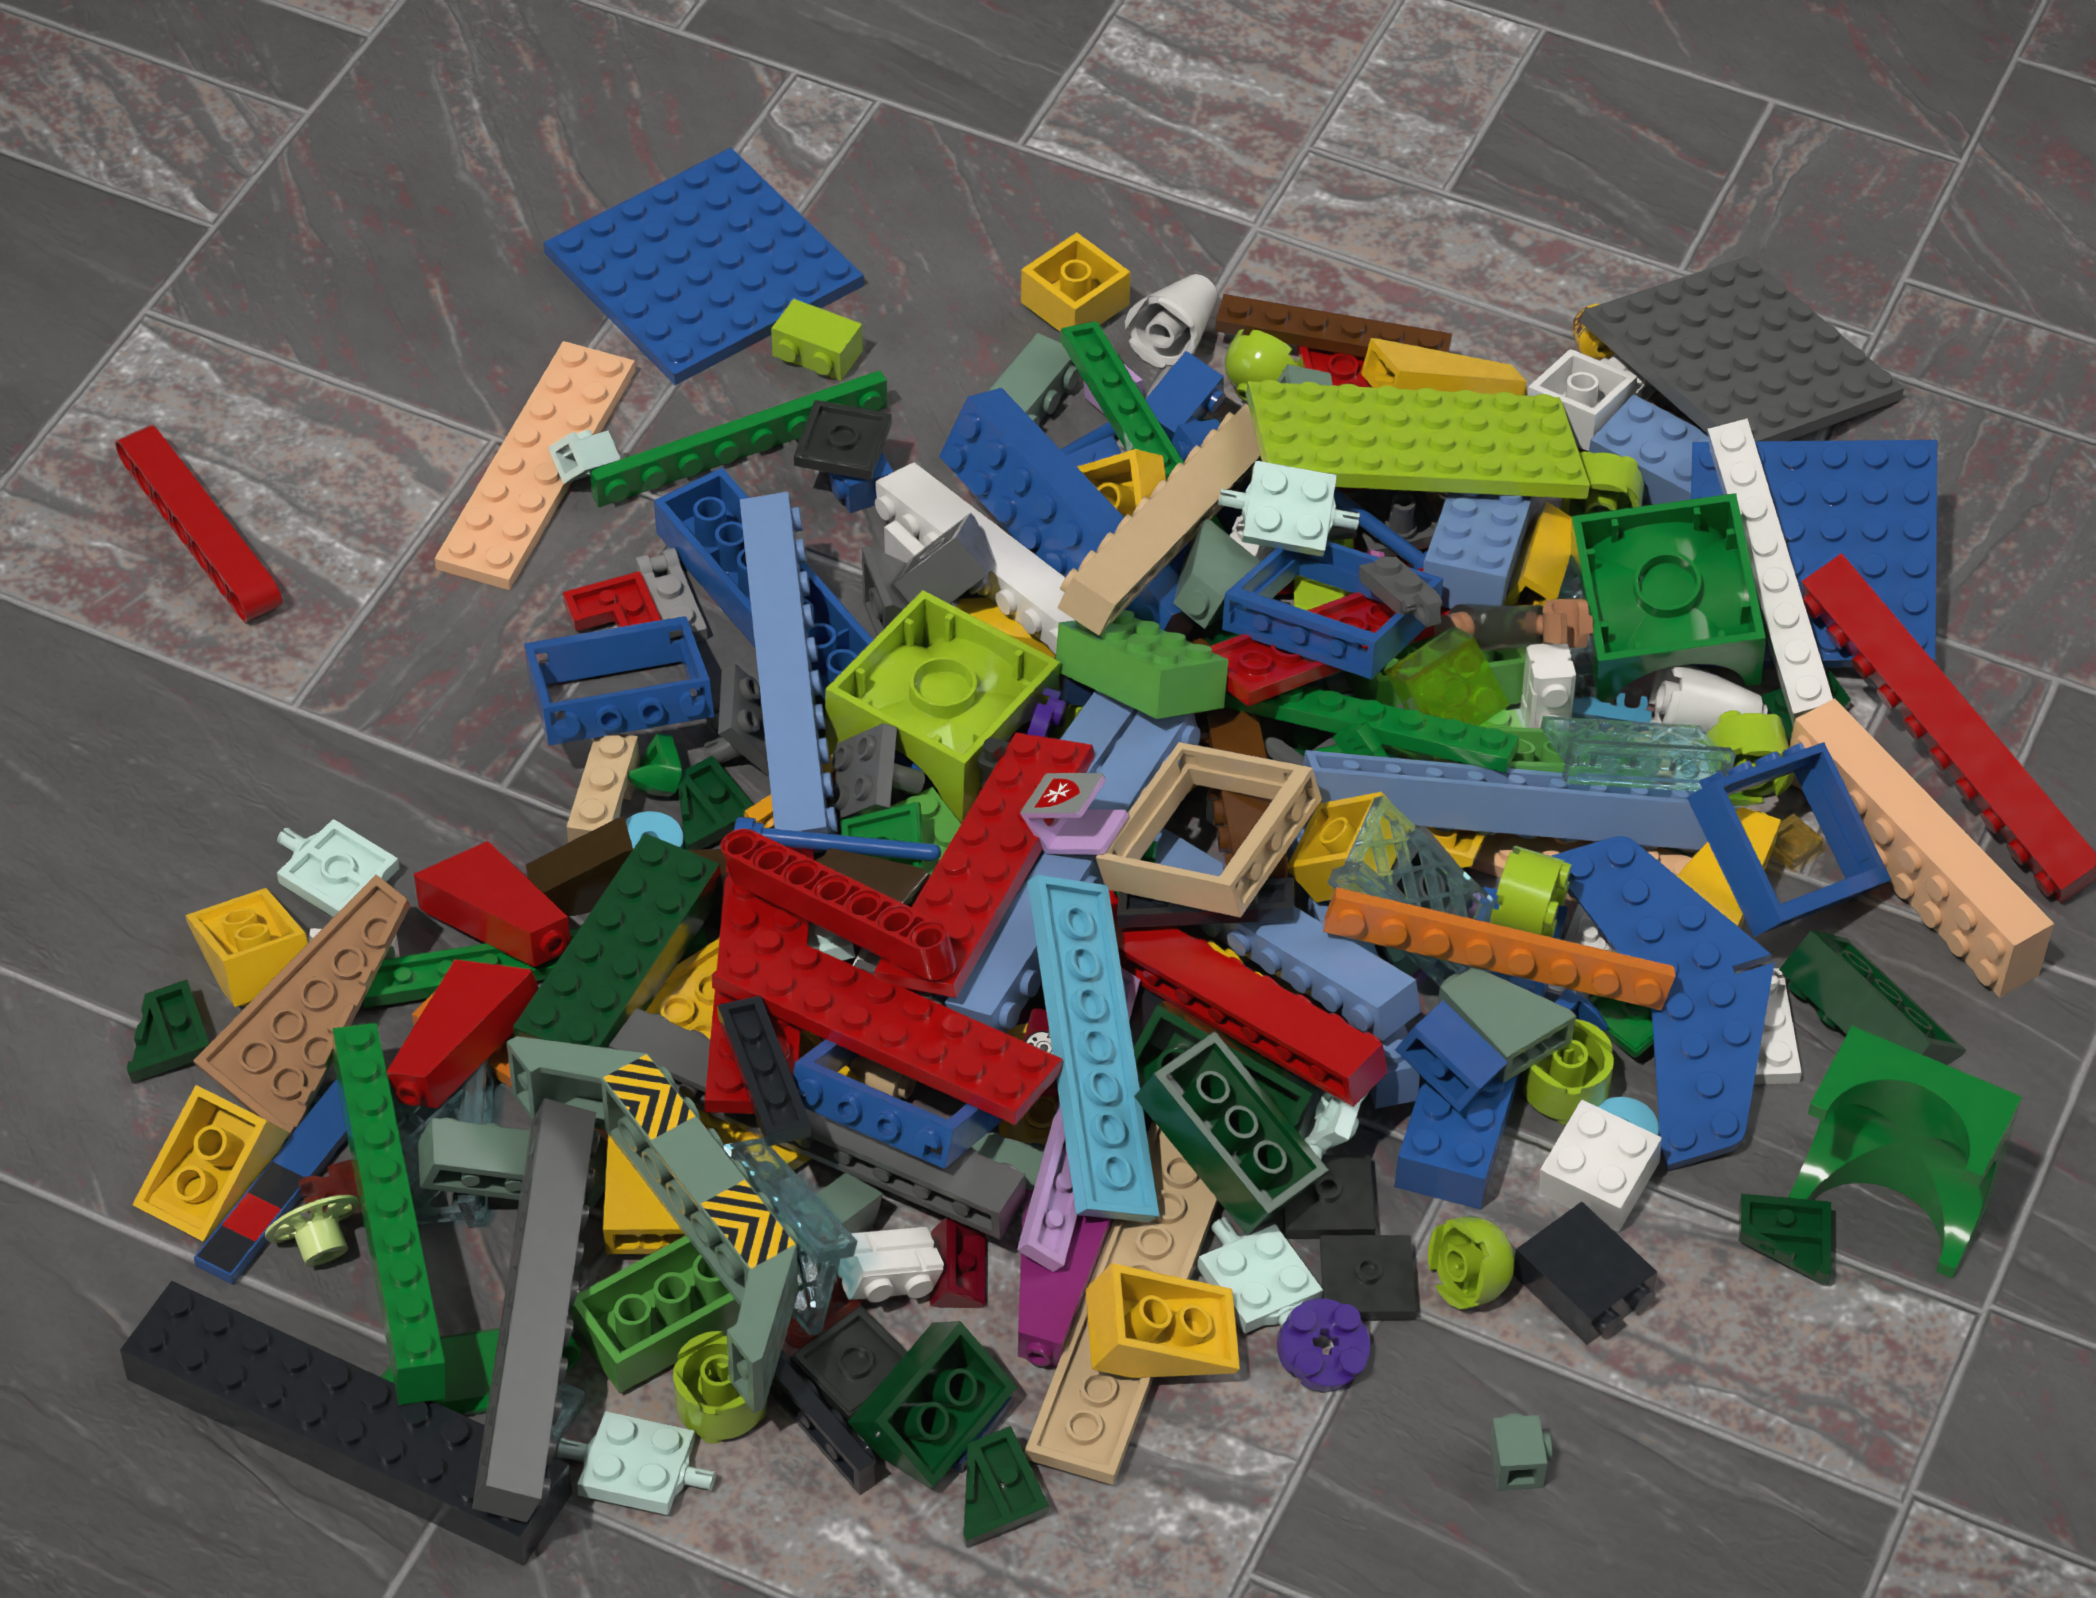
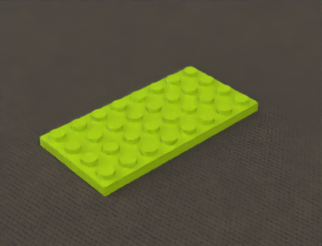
M1264 380L1262 382L1248 381L1246 398L1262 462L1337 475L1335 487L1587 499L1590 484L1560 397H1553L1548 394L1526 396L1514 395L1509 392L1487 394L1475 393L1470 390L1448 392L1436 391L1431 388L1409 390L1397 389L1392 386L1370 388L1358 387L1353 384L1332 386L1319 385L1314 382L1293 384L1280 383L1275 380Z

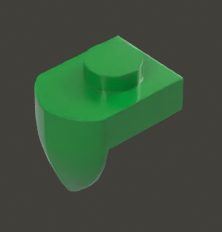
M657 733L640 757V767L628 772L629 781L640 791L660 797H670L676 793L682 768L680 756L677 754L672 735Z

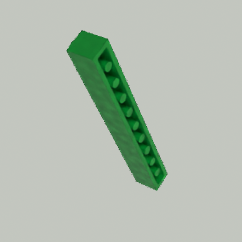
M377 1023L332 1028L334 1069L398 1405L445 1399V1362Z

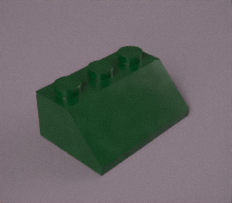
M961 1321L931 1323L849 1419L848 1423L877 1456L928 1488H934L965 1451L968 1443L975 1439L1015 1391L1017 1386Z

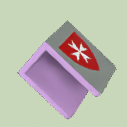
M1103 773L1045 774L1020 814L1034 836L1039 837L1046 854L1102 855L1106 853L1129 818L1126 810H1087L1106 781ZM1043 818H1054L1050 826H1047Z

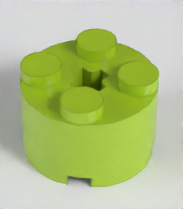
M1579 453L1590 484L1587 499L1562 498L1561 511L1572 517L1642 506L1644 480L1635 459L1611 453Z
M1730 710L1721 714L1718 717V723L1708 731L1703 740V752L1709 777L1718 771H1723L1726 777L1728 776V770L1747 761H1750L1752 766L1755 767L1754 762L1776 751H1778L1780 757H1783L1782 752L1789 748L1786 732L1778 715L1762 713L1741 714L1736 710ZM1795 774L1785 775L1729 795L1728 797L1733 805L1747 806L1763 803V796L1775 791L1777 797L1785 792L1792 784Z
M1514 846L1513 852H1510L1496 893L1499 908L1498 910L1492 909L1490 923L1553 938L1557 925V919L1555 918L1559 906L1563 907L1570 885L1568 879L1572 864L1565 863V860Z
M1576 1019L1571 1043L1523 1071L1521 1080L1522 1095L1537 1111L1556 1119L1562 1125H1567L1581 1100L1597 1107L1600 1106L1608 1097L1614 1067L1613 1047L1610 1039L1597 1026L1587 1021Z
M711 1331L700 1334L689 1340L681 1348L673 1369L674 1399L678 1417L689 1430H694L695 1434L699 1435L704 1442L717 1444L724 1439H731L745 1434L765 1417L767 1401L764 1409L754 1414L729 1381L727 1336H723V1331Z

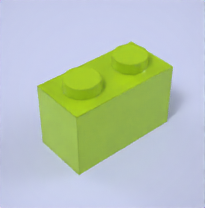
M796 299L791 301L771 328L772 356L839 381L844 378L863 352L861 323Z

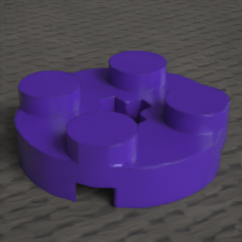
M1046 687L1042 694L1050 698L1047 705L1038 703L1028 735L1052 738L1055 726L1063 727L1070 704L1062 700L1063 692Z
M1319 1298L1305 1301L1289 1313L1278 1332L1277 1352L1282 1366L1288 1373L1292 1371L1296 1377L1303 1380L1301 1382L1302 1385L1311 1390L1330 1392L1344 1388L1363 1371L1370 1354V1340L1367 1329L1361 1321L1360 1313L1356 1307L1351 1304H1341L1331 1299ZM1320 1335L1326 1336L1333 1343L1334 1347L1330 1349L1329 1355H1324L1321 1347H1314L1313 1341L1317 1340Z

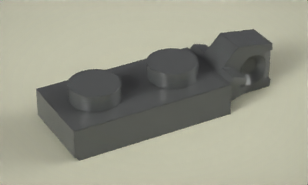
M1381 557L1375 562L1359 566L1360 582L1399 615L1412 614L1426 627L1442 623L1440 619L1442 600L1439 594L1397 557Z

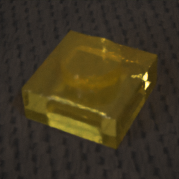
M1793 813L1780 822L1772 854L1793 870L1820 851L1824 839Z

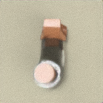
M1584 599L1547 600L1544 606H1501L1465 603L1455 605L1450 609L1448 615L1440 616L1441 624L1434 625L1435 637L1441 644H1454L1461 649L1498 651L1518 649L1542 643L1568 644L1569 648L1587 647L1588 636L1593 633V616L1589 615L1588 603Z

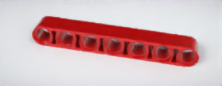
M154 425L146 426L115 441L117 453L127 471L243 622L246 623L283 605L281 593L271 575Z
M737 829L722 839L720 847L732 881L736 885L925 979L939 980L947 977L955 970L957 959L946 926L942 922L753 830Z

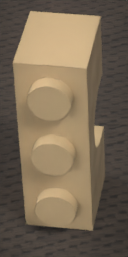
M613 734L594 738L566 827L568 843L614 819L620 818L623 799L631 800L635 788L628 779V772L640 767L638 736Z

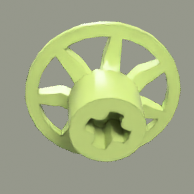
M335 1195L297 1207L273 1222L265 1231V1238L272 1243L296 1239L306 1266H317L330 1262L348 1250L338 1222L345 1220L357 1210L360 1204L359 1199L353 1195ZM328 1205L326 1212L323 1213L322 1206ZM310 1211V1217L306 1219L300 1215Z

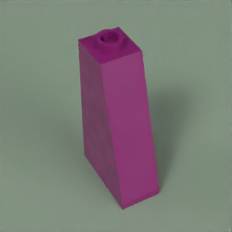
M1026 1190V1201L1023 1204L1022 1230L1033 1191ZM1077 1215L1064 1266L1054 1272L1021 1253L1018 1357L1024 1358L1037 1366L1049 1365L1057 1368L1085 1296L1086 1288L1090 1283L1112 1225L1111 1218Z

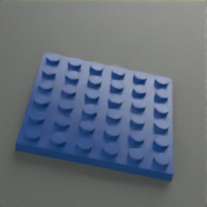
M731 147L543 242L544 253L674 385L772 335L771 328L793 299L823 308L864 286V275Z
M1938 440L1755 442L1802 598V580L1842 553L1936 664ZM1692 442L1691 499L1723 495L1711 456L1709 442ZM1807 612L1823 667H1854L1851 662L1853 656L1845 647L1839 649L1834 645L1826 633V628L1828 627L1820 617L1814 619ZM1765 639L1763 667H1775L1767 639ZM1693 664L1697 667H1723L1713 664Z

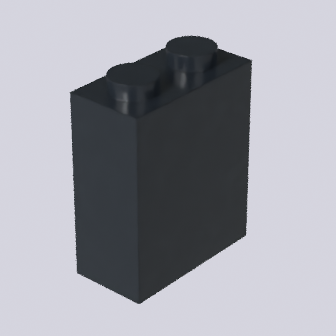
M1582 1201L1516 1249L1513 1275L1586 1345L1600 1335L1607 1337L1618 1328L1622 1319L1631 1312L1635 1311L1638 1313L1643 1311L1654 1299V1287L1658 1273Z

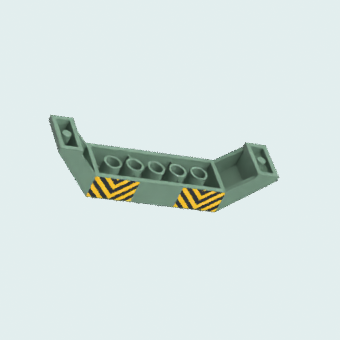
M518 1036L507 1041L512 1094L529 1117L533 1120L544 1098L596 1112L594 1129L605 1130L739 1304L740 1312L737 1324L727 1329L729 1381L754 1414L764 1409L798 1296L797 1275L800 1274V1267L797 1262V1249L800 1245L793 1229L788 1224L781 1225L774 1216V1209L768 1197L761 1191L756 1193L749 1184V1177L743 1165L738 1160L731 1161L724 1152V1145L718 1133L713 1128L706 1129L700 1121L699 1112L689 1097H681L667 1068L664 1066L658 1067L647 1053Z

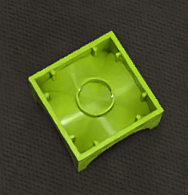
M922 590L826 688L825 738L827 739L829 756L834 754L837 743L882 723L897 727L895 749L923 770L939 791L945 804L959 822L962 823L975 802L980 788L982 774L977 760L984 749V741L993 737L1007 741L1017 729L1032 720L1038 703L1047 705L1050 697L1042 693L1046 687L1059 691L1060 661Z

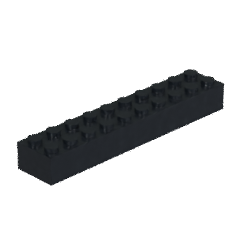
M172 1280L120 1349L127 1380L522 1566H525L572 1495L569 1464L553 1457L551 1464L546 1466L544 1476L551 1480L548 1498L543 1507L537 1506L527 1522L472 1509L485 1425L434 1401L398 1405L394 1383Z

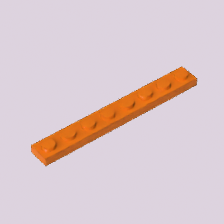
M1338 887L1335 888L1323 920V932L1657 1010L1662 1009L1675 979V969L1672 965Z

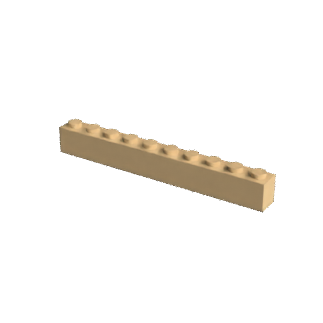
M1247 404L1235 415L1229 412L1218 429H1212L1201 447L1196 445L1189 453L1184 464L1179 462L1175 466L1167 482L1162 479L1153 490L1150 498L1144 497L1136 507L1133 515L1127 514L1118 525L1115 533L1109 532L1100 543L1097 551L1091 550L1082 561L1079 569L1073 568L1068 573L1060 587V590L1065 593L1057 607L1059 610L1099 636L1194 538L1203 521L1206 519L1211 520L1224 507L1218 506L1221 488L1239 492L1252 478L1255 460L1262 462Z

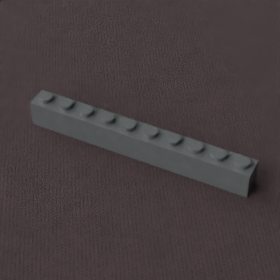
M636 1008L610 1043L609 1049L647 1053L658 1067L664 1066L667 1068L681 1097H689L697 1109L705 1112L710 1039L699 1031H689L675 1025L662 1015L649 1014ZM806 1108L805 1110L811 1123V1137L780 1144L1000 1240L1026 1201L1025 1173L1020 1172L1009 1163L996 1162L980 1155L975 1149L970 1147L944 1169ZM706 1112L763 1137L755 1114ZM942 1146L937 1150L931 1147L932 1152L942 1155Z
M544 1098L530 1127L472 1509L524 1522L529 1520L537 1506L543 1507L545 1505L550 1490L551 1480L544 1476L546 1466L551 1464L556 1449V1438L550 1437L552 1425L555 1426L558 1421L562 1407V1398L556 1397L557 1386H561L568 1365V1360L562 1358L563 1347L567 1346L573 1329V1320L568 1319L567 1315L568 1308H572L579 1287V1282L573 1280L574 1270L578 1269L584 1251V1243L578 1242L579 1232H582L586 1226L589 1215V1206L583 1204L584 1196L589 1193L595 1174V1169L589 1167L590 1158L594 1157L600 1139V1132L594 1131L596 1112Z

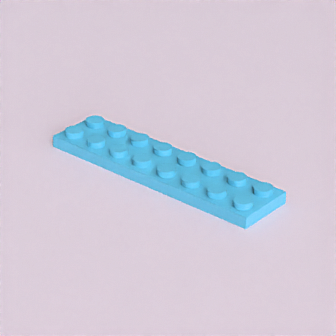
M1036 875L1028 880L1027 884L1053 1055L1063 1059L1061 1072L1056 1079L1076 1215L1150 1222L1159 1217L1143 1107L1134 1097L1140 1088L1108 885Z

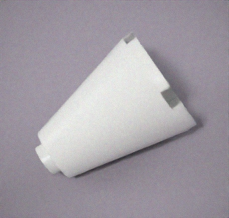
M1194 274L1136 302L1129 310L1125 320V330L1128 327L1132 337L1129 340L1132 349L1144 361L1160 368H1164L1166 365H1174L1185 351L1194 355L1217 300V291L1213 283L1202 275Z
M1693 664L1657 670L1648 703L1655 705L1656 709L1655 717H1651L1650 730L1662 733L1665 739L1705 737L1708 731L1718 723V717L1730 710L1739 711L1741 714L1762 713L1766 715L1768 711L1767 705L1762 703L1760 695Z

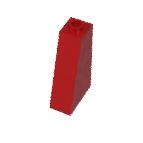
M489 841L414 873L418 906L423 912L533 967L562 955L571 942L568 916Z
M455 959L386 1071L398 1102L410 1106L439 1108L514 1032V1024L539 989L532 969Z

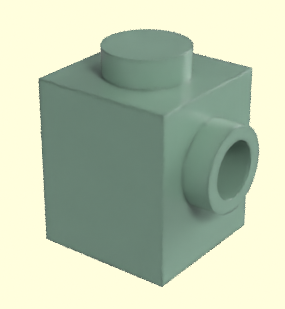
M1514 1413L1505 1415L1502 1418H1493L1489 1446L1497 1491L1543 1488L1547 1461L1552 1460V1443L1550 1434L1542 1433L1539 1415L1524 1416Z

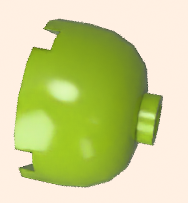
M1244 329L1239 330L1225 356L1227 378L1236 389V395L1246 402L1248 381H1277L1287 364L1305 368L1301 357H1299L1296 363L1289 356L1292 350L1290 346L1276 337L1259 330H1252L1249 336L1243 335Z
M1478 1216L1446 1220L1445 1224L1437 1225L1432 1231L1428 1243V1265L1430 1271L1437 1270L1438 1277L1443 1285H1435L1441 1297L1449 1305L1458 1309L1479 1306L1495 1300L1509 1286L1514 1271V1253L1505 1233L1495 1223Z

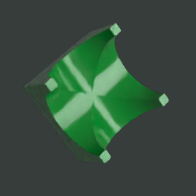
M1736 493L1572 516L1573 578L1579 577L1583 599L1588 603L1589 615L1593 616V633L1589 635L1596 699L1613 705L1617 694L1632 681L1657 670L1687 664H1713L1727 667L1741 675L1744 686L1761 684L1766 637Z
M1851 1026L1810 1102L1808 1115L1820 1119V1123L1808 1155L1788 1198L1814 1200L1827 1190L1854 1183L1875 1184L1896 1190L1917 1203L1932 1220L1938 1232L1941 1247L1936 1272L1953 1279L1992 1200L2022 1096Z

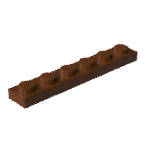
M1223 294L1215 324L1216 332L1236 335L1239 330L1244 329L1243 335L1249 336L1252 330H1259L1276 337L1286 344L1359 357H1366L1371 338L1444 352L1450 351L1452 333Z

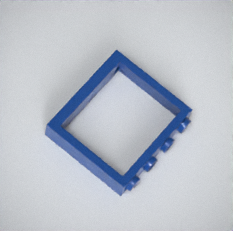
M1326 541L1323 557L1281 548L1273 550L1225 593L1222 629L1238 635L1246 634L1251 636L1253 640L1268 645L1272 644L1277 648L1372 679L1426 626L1412 614L1399 615L1396 613L1376 633L1272 599L1296 576L1300 575L1352 593L1359 592L1367 598L1384 603L1363 585L1359 579V566L1375 562L1379 557ZM1410 568L1439 594L1440 598L1442 597L1443 578ZM1362 645L1368 646V649L1362 648Z
M686 616L524 643L529 681L548 746L714 717L710 679ZM682 630L681 639L670 641L669 632ZM547 653L548 662L538 663L536 654ZM675 662H682L688 679L551 703L546 686L547 684ZM564 711L565 718L556 719L554 712Z
M1801 742L1782 752L1783 757H1780L1778 751L1770 753L1754 762L1755 767L1752 766L1750 761L1744 762L1728 770V776L1726 777L1723 771H1718L1712 776L1700 780L1701 789L1687 796L1690 806L1754 937L1860 897L1891 880L1825 742L1804 749ZM1794 773L1846 879L1780 904L1728 796Z
M827 1039L795 1062L793 1080L804 1108L944 1169L1003 1121V1119L970 1104H966L947 1120L842 1075L838 1071L859 1056V1054ZM941 1146L943 1147L942 1155L931 1151V1147L936 1150Z

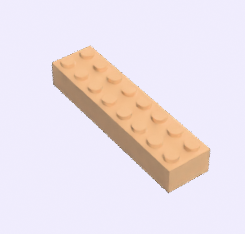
M1835 698L1796 718L1789 748L1801 742L1804 749L1825 742L1891 878L1888 882L1892 885L1895 893L1900 898L1905 899L1919 913L1922 921L1928 927L1933 928L1946 941L1951 952L1961 957L1975 972L1978 980L1983 985L1988 986L1999 998L2038 977L2054 923ZM1794 776L1792 785L1797 788L1799 787L1803 792L1796 776Z

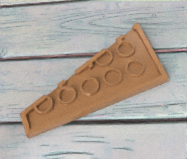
M376 874L193 1060L200 1071L251 1113L288 1131L289 1134L285 1141L289 1139L304 1120L333 1062L332 1028L351 1026L410 907L407 898Z

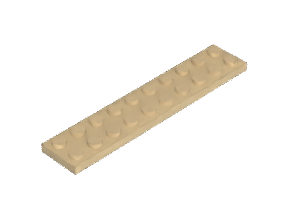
M1153 1120L1147 1132L1159 1217L1150 1222L1114 1219L1089 1285L1111 1263L1189 1280L1193 1273L1219 1201ZM1086 1293L1027 1443L1025 1457L1028 1461L1114 1485L1154 1377L1130 1378L1091 1369Z

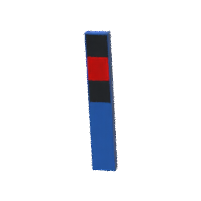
M337 1080L333 1082L194 1256L196 1267L233 1285L266 1244L265 1231L278 1218L293 1210L342 1148L348 1138Z

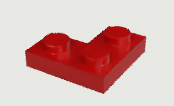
M640 571L562 592L563 603L575 631L615 621L618 628L661 620Z

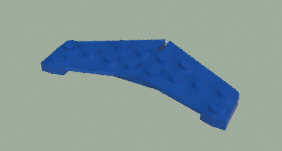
M1615 836L1552 855V857L1565 860V863L1572 864L1568 879L1570 881L1568 894L1571 898L1577 900L1616 953L1674 966L1675 979L1662 1009L1651 1008L1659 1136L1662 1137L1661 1155L1667 1171L1736 1150L1741 1146L1745 1137L1775 962L1737 974L1735 972L1771 961L1772 954L1629 837Z

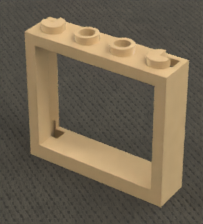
M1178 742L1129 810V818L1106 853L1096 856L1104 884L1108 885L1109 890L1241 918L1322 800L1313 768ZM1194 784L1272 799L1268 808L1220 876L1140 860Z

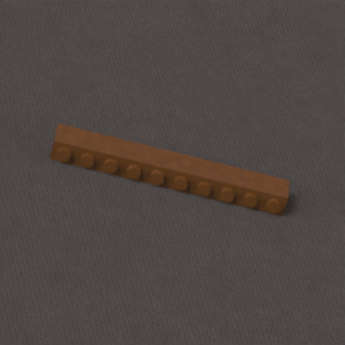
M1195 624L1186 641L1193 644L1210 646ZM1225 707L1194 713L1196 723L1200 729L1199 746L1267 759L1258 715ZM1207 787L1209 800H1214L1212 802L1214 826H1221L1217 829L1219 853H1223V871L1268 808L1272 799ZM1285 852L1268 878H1287V852Z

